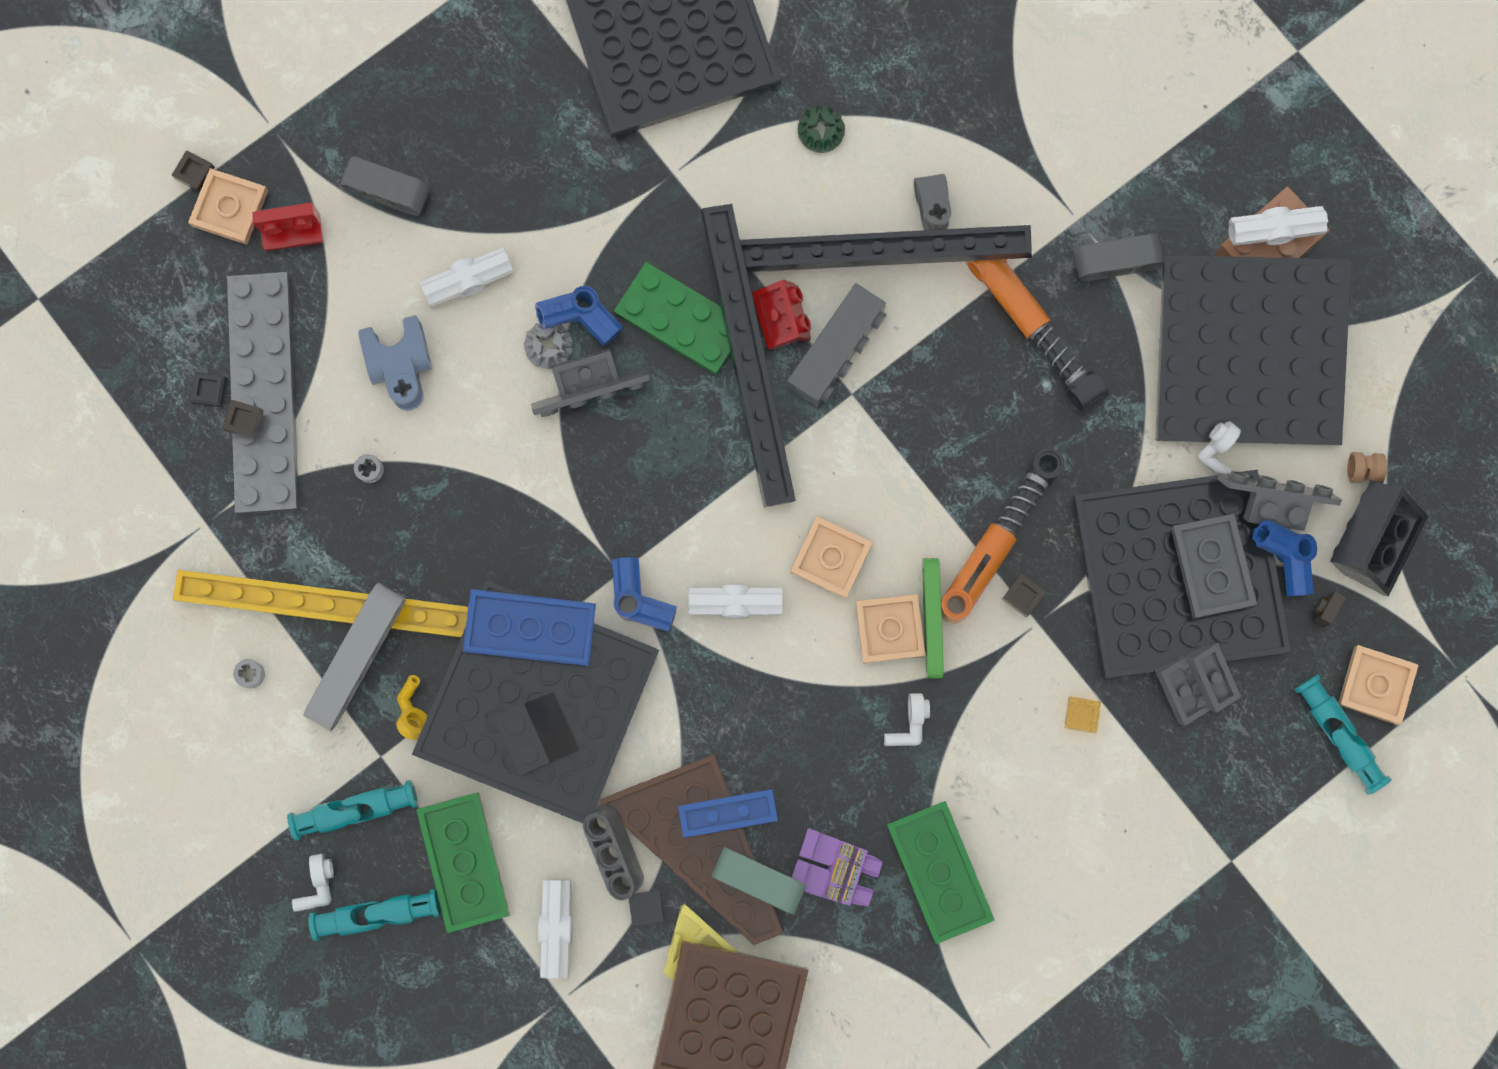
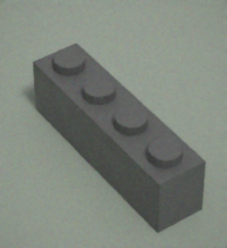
M855 283L787 380V389L816 408L822 401L827 403L836 390L833 386L839 376L844 378L853 365L850 360L856 352L861 354L869 343L870 338L867 335L871 329L875 328L877 330L887 316L884 313L886 302Z

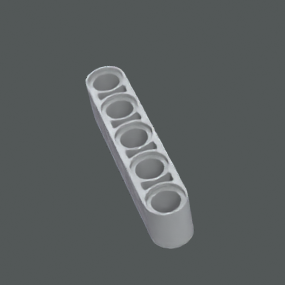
M380 583L375 585L309 701L303 716L329 731L336 727L401 612L406 598Z

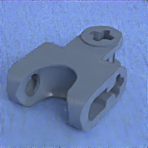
M413 315L404 318L403 338L393 346L380 344L378 336L371 327L360 329L358 332L372 385L386 382L388 394L396 406L405 411L418 408L423 400V390L418 373L432 369L423 327L418 317ZM409 388L407 396L403 397L404 389Z

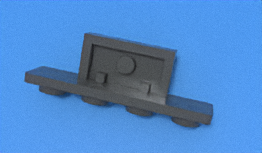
M610 348L553 365L551 368L560 395L532 403L533 415L540 414L541 417H547L557 413L558 408L570 405V408H576L587 404V399L597 396L600 399H606L616 395L617 390L626 387L629 390L642 388L646 385V381L651 380L648 368L618 377Z
M1231 471L1230 475L1219 473L1217 478L1228 488L1251 492L1243 517L1251 523L1260 524L1261 521L1270 520L1285 528L1305 531L1313 502L1340 506L1342 499L1333 494L1332 488L1315 484L1314 488L1305 487V484L1294 480H1287L1285 484L1264 475H1259L1258 479L1249 478V475L1239 471Z

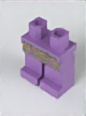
M808 828L799 856L827 865L828 868L824 869L797 860L792 878L807 885L804 892L849 906L851 903L869 906L874 890L857 885L861 873L878 878L883 862L867 854L868 850Z

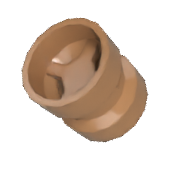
M1362 452L1350 453L1347 464L1349 482L1360 483L1363 480L1384 482L1387 472V460L1384 453H1373L1371 456H1366Z

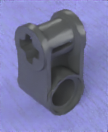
M945 174L914 178L915 198L919 206L923 229H947L951 217V208Z

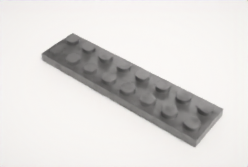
M288 272L227 276L231 400L256 406L264 410L254 439L232 433L235 513L237 515L299 511L290 275Z

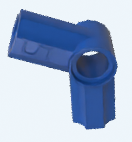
M579 286L572 293L536 302L535 304L536 317L543 329L572 321L581 322L603 347L613 341L623 330L621 324L599 302L596 291L589 286ZM576 301H585L589 307L582 308L576 303Z
M1270 520L1261 521L1260 525L1254 529L1252 539L1255 540L1257 547L1276 555L1277 559L1284 563L1286 595L1314 594L1311 561L1317 554L1315 538L1310 534L1295 533Z
M624 557L613 559L614 608L620 618L669 633L677 606L642 595L639 558ZM633 598L637 601V607L633 612L625 613L621 611L620 606L624 599Z

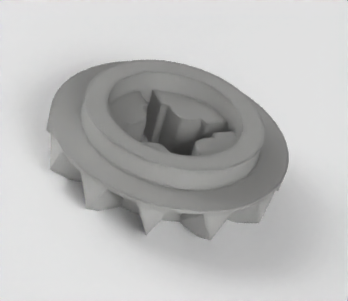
M536 323L527 332L524 342V349L528 359L534 365L544 369H552L551 366L566 362L573 348L571 335L562 325L543 329L539 323ZM553 336V343L557 349L548 348L543 352V345L539 339L548 340Z

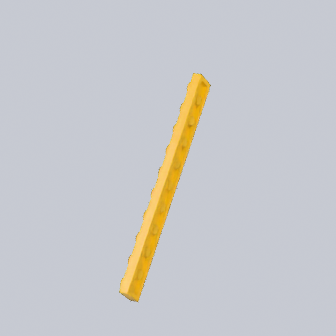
M177 569L172 600L353 624L369 594ZM406 599L391 629L461 638L466 627L468 607Z

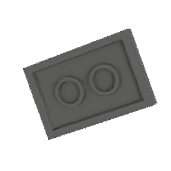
M1235 514L1186 523L1171 528L1193 619L1257 605Z

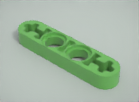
M923 558L922 581L927 679L943 678L944 664L939 558Z

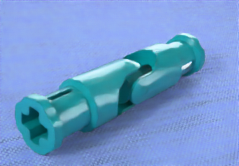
M1314 675L1294 690L1297 693H1301L1311 707L1310 713L1330 741L1339 748L1342 759L1350 771L1356 772L1365 785L1366 794L1370 795L1389 784L1392 779L1390 776H1385L1375 762L1376 756L1361 737L1357 736L1356 728L1336 698L1330 696L1319 681L1321 679L1320 675ZM1329 718H1337L1344 724L1332 732L1329 726Z
M407 780L405 785L390 789L386 787L378 788L344 800L317 805L311 811L296 815L293 812L288 813L287 822L292 838L297 841L301 839V836L319 831L322 834L337 830L348 824H357L391 815L393 810L408 806L416 808L418 807V799L413 782ZM361 804L369 805L371 808L362 813Z
M431 889L427 894L412 897L410 894L395 896L382 903L371 901L336 908L335 912L325 914L309 913V930L312 940L318 941L323 936L338 933L340 936L379 929L385 923L401 925L414 922L415 918L430 915L437 918L441 916V907L436 889ZM366 909L365 917L369 925H357L358 913Z

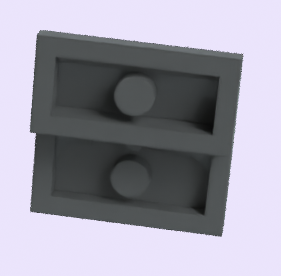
M1215 642L1188 652L1155 670L1178 724L1183 726L1188 725L1209 711L1217 713L1241 698L1219 644Z

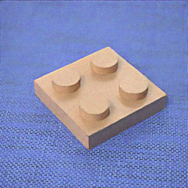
M210 168L188 223L191 227L247 245L255 226L252 212L262 209L269 190L266 186Z
M816 516L790 573L847 599L873 542Z
M918 594L855 602L863 664L926 656Z
M1360 645L1354 646L1338 703L1341 707L1389 723L1401 725L1418 664Z

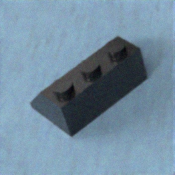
M1370 480L1366 490L1360 497V502L1352 518L1347 523L1346 530L1339 544L1333 551L1330 562L1345 576L1389 597L1428 515L1402 487Z

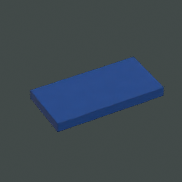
M471 589L463 652L589 667L596 603Z

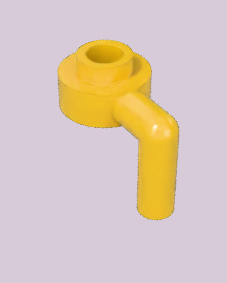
M416 675L408 677L397 696V702L402 713L396 722L399 733L410 740H418L428 717L424 711L414 708L410 700L420 684V679Z

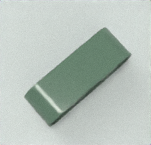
M726 847L723 848L711 874V877L794 915L807 886Z

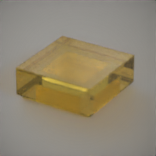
M1068 697L1064 728L1097 733L1101 702Z

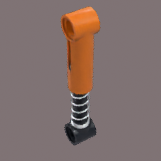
M1007 259L966 261L972 274L979 281L984 282L1027 339H1035L1038 342L1037 347H1042L1045 351L1044 356L1052 360V367H1057L1060 371V376L1066 378L1065 383L1068 385L1066 393L1070 401L1080 412H1087L1109 396V390L1100 376L1094 371H1085L1086 369H1083V366L1079 367L1074 360L1075 356L1072 357L1067 351L1068 347H1064L1059 341L1060 337H1056L1052 332L1053 327L1049 328L1051 319L1008 265Z
M1045 448L1035 455L1027 470L1026 482L1023 486L1018 487L1019 493L1017 496L1012 497L1011 505L1005 507L1004 516L998 518L999 523L990 524L941 599L942 618L945 621L959 623L970 614L1016 543L1015 531L1019 526H1022L1021 522L1024 517L1029 516L1028 511L1032 505L1036 506L1034 502L1039 495L1042 496L1041 491L1051 486L1061 474L1064 468V459L1057 450ZM1041 460H1049L1054 465V471L1051 473L1044 472L1040 468L1039 462ZM978 567L982 572L967 593L963 588ZM951 599L960 600L963 604V612L959 614L952 613L948 609V601Z

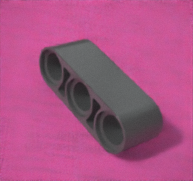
M350 157L339 183L341 188L352 194L415 216L420 215L431 189L422 180L358 157Z
M1146 234L1087 244L1073 250L1079 281L1084 282L1147 272L1163 267L1164 255L1159 234Z
M603 805L585 818L583 830L609 894L617 900H627L641 888L644 882V875L618 811L612 806ZM597 817L605 821L606 829L598 824ZM609 847H612L617 851L619 856L618 858H615L611 855V853L609 852ZM621 876L628 879L631 887H626L622 883Z

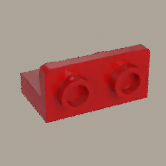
M313 203L252 212L253 223L261 232L262 246L265 251L318 244L324 241L321 216Z
M783 279L752 292L767 349L775 350L798 340L804 342L811 340L809 332L811 330V323L808 316L804 313L801 303L803 302V294L795 283Z

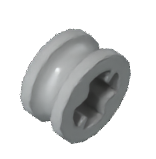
M365 454L355 461L354 473L363 482L375 483L383 476L384 466L374 455ZM368 461H373L371 464L376 467V471H371L369 476L365 477L366 473L361 471L362 466H367Z
M245 659L235 666L233 676L239 685L246 688H255L263 682L265 671L260 663ZM247 666L256 670V677L252 676L253 680L251 682L242 677V672H247L245 669Z

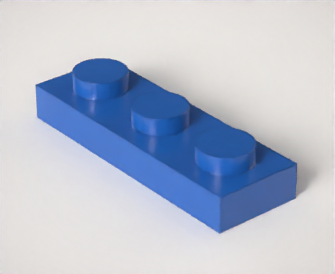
M772 789L678 806L683 838L778 821Z

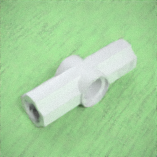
M1323 206L1289 210L1288 207H1275L1265 210L1261 214L1231 218L1228 230L1229 239L1233 246L1266 242L1267 245H1280L1288 243L1294 238L1325 234L1327 232L1328 218Z
M504 247L476 259L468 257L458 260L450 265L449 270L421 281L420 285L430 307H434L458 296L468 297L482 291L486 284L514 273V270Z
M742 584L723 585L722 588H689V615H722V618L729 619L749 618L750 615H782V588H750V586Z
M543 880L542 914L539 915L538 940L541 943L540 978L569 977V944L572 943L573 916L570 914V880Z

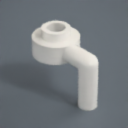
M1231 421L1216 425L1209 436L1211 442L1198 454L1199 460L1218 475L1219 473H1230L1232 469L1216 458L1215 455L1218 452L1221 454L1226 452L1238 439L1241 429Z
M922 693L909 694L910 733L884 734L885 746H916L922 742L924 718L930 717L929 700H924Z
M324 854L309 857L311 880L313 886L316 887L317 895L292 899L294 912L324 907L331 903L328 883L329 878L334 877L331 859H326Z

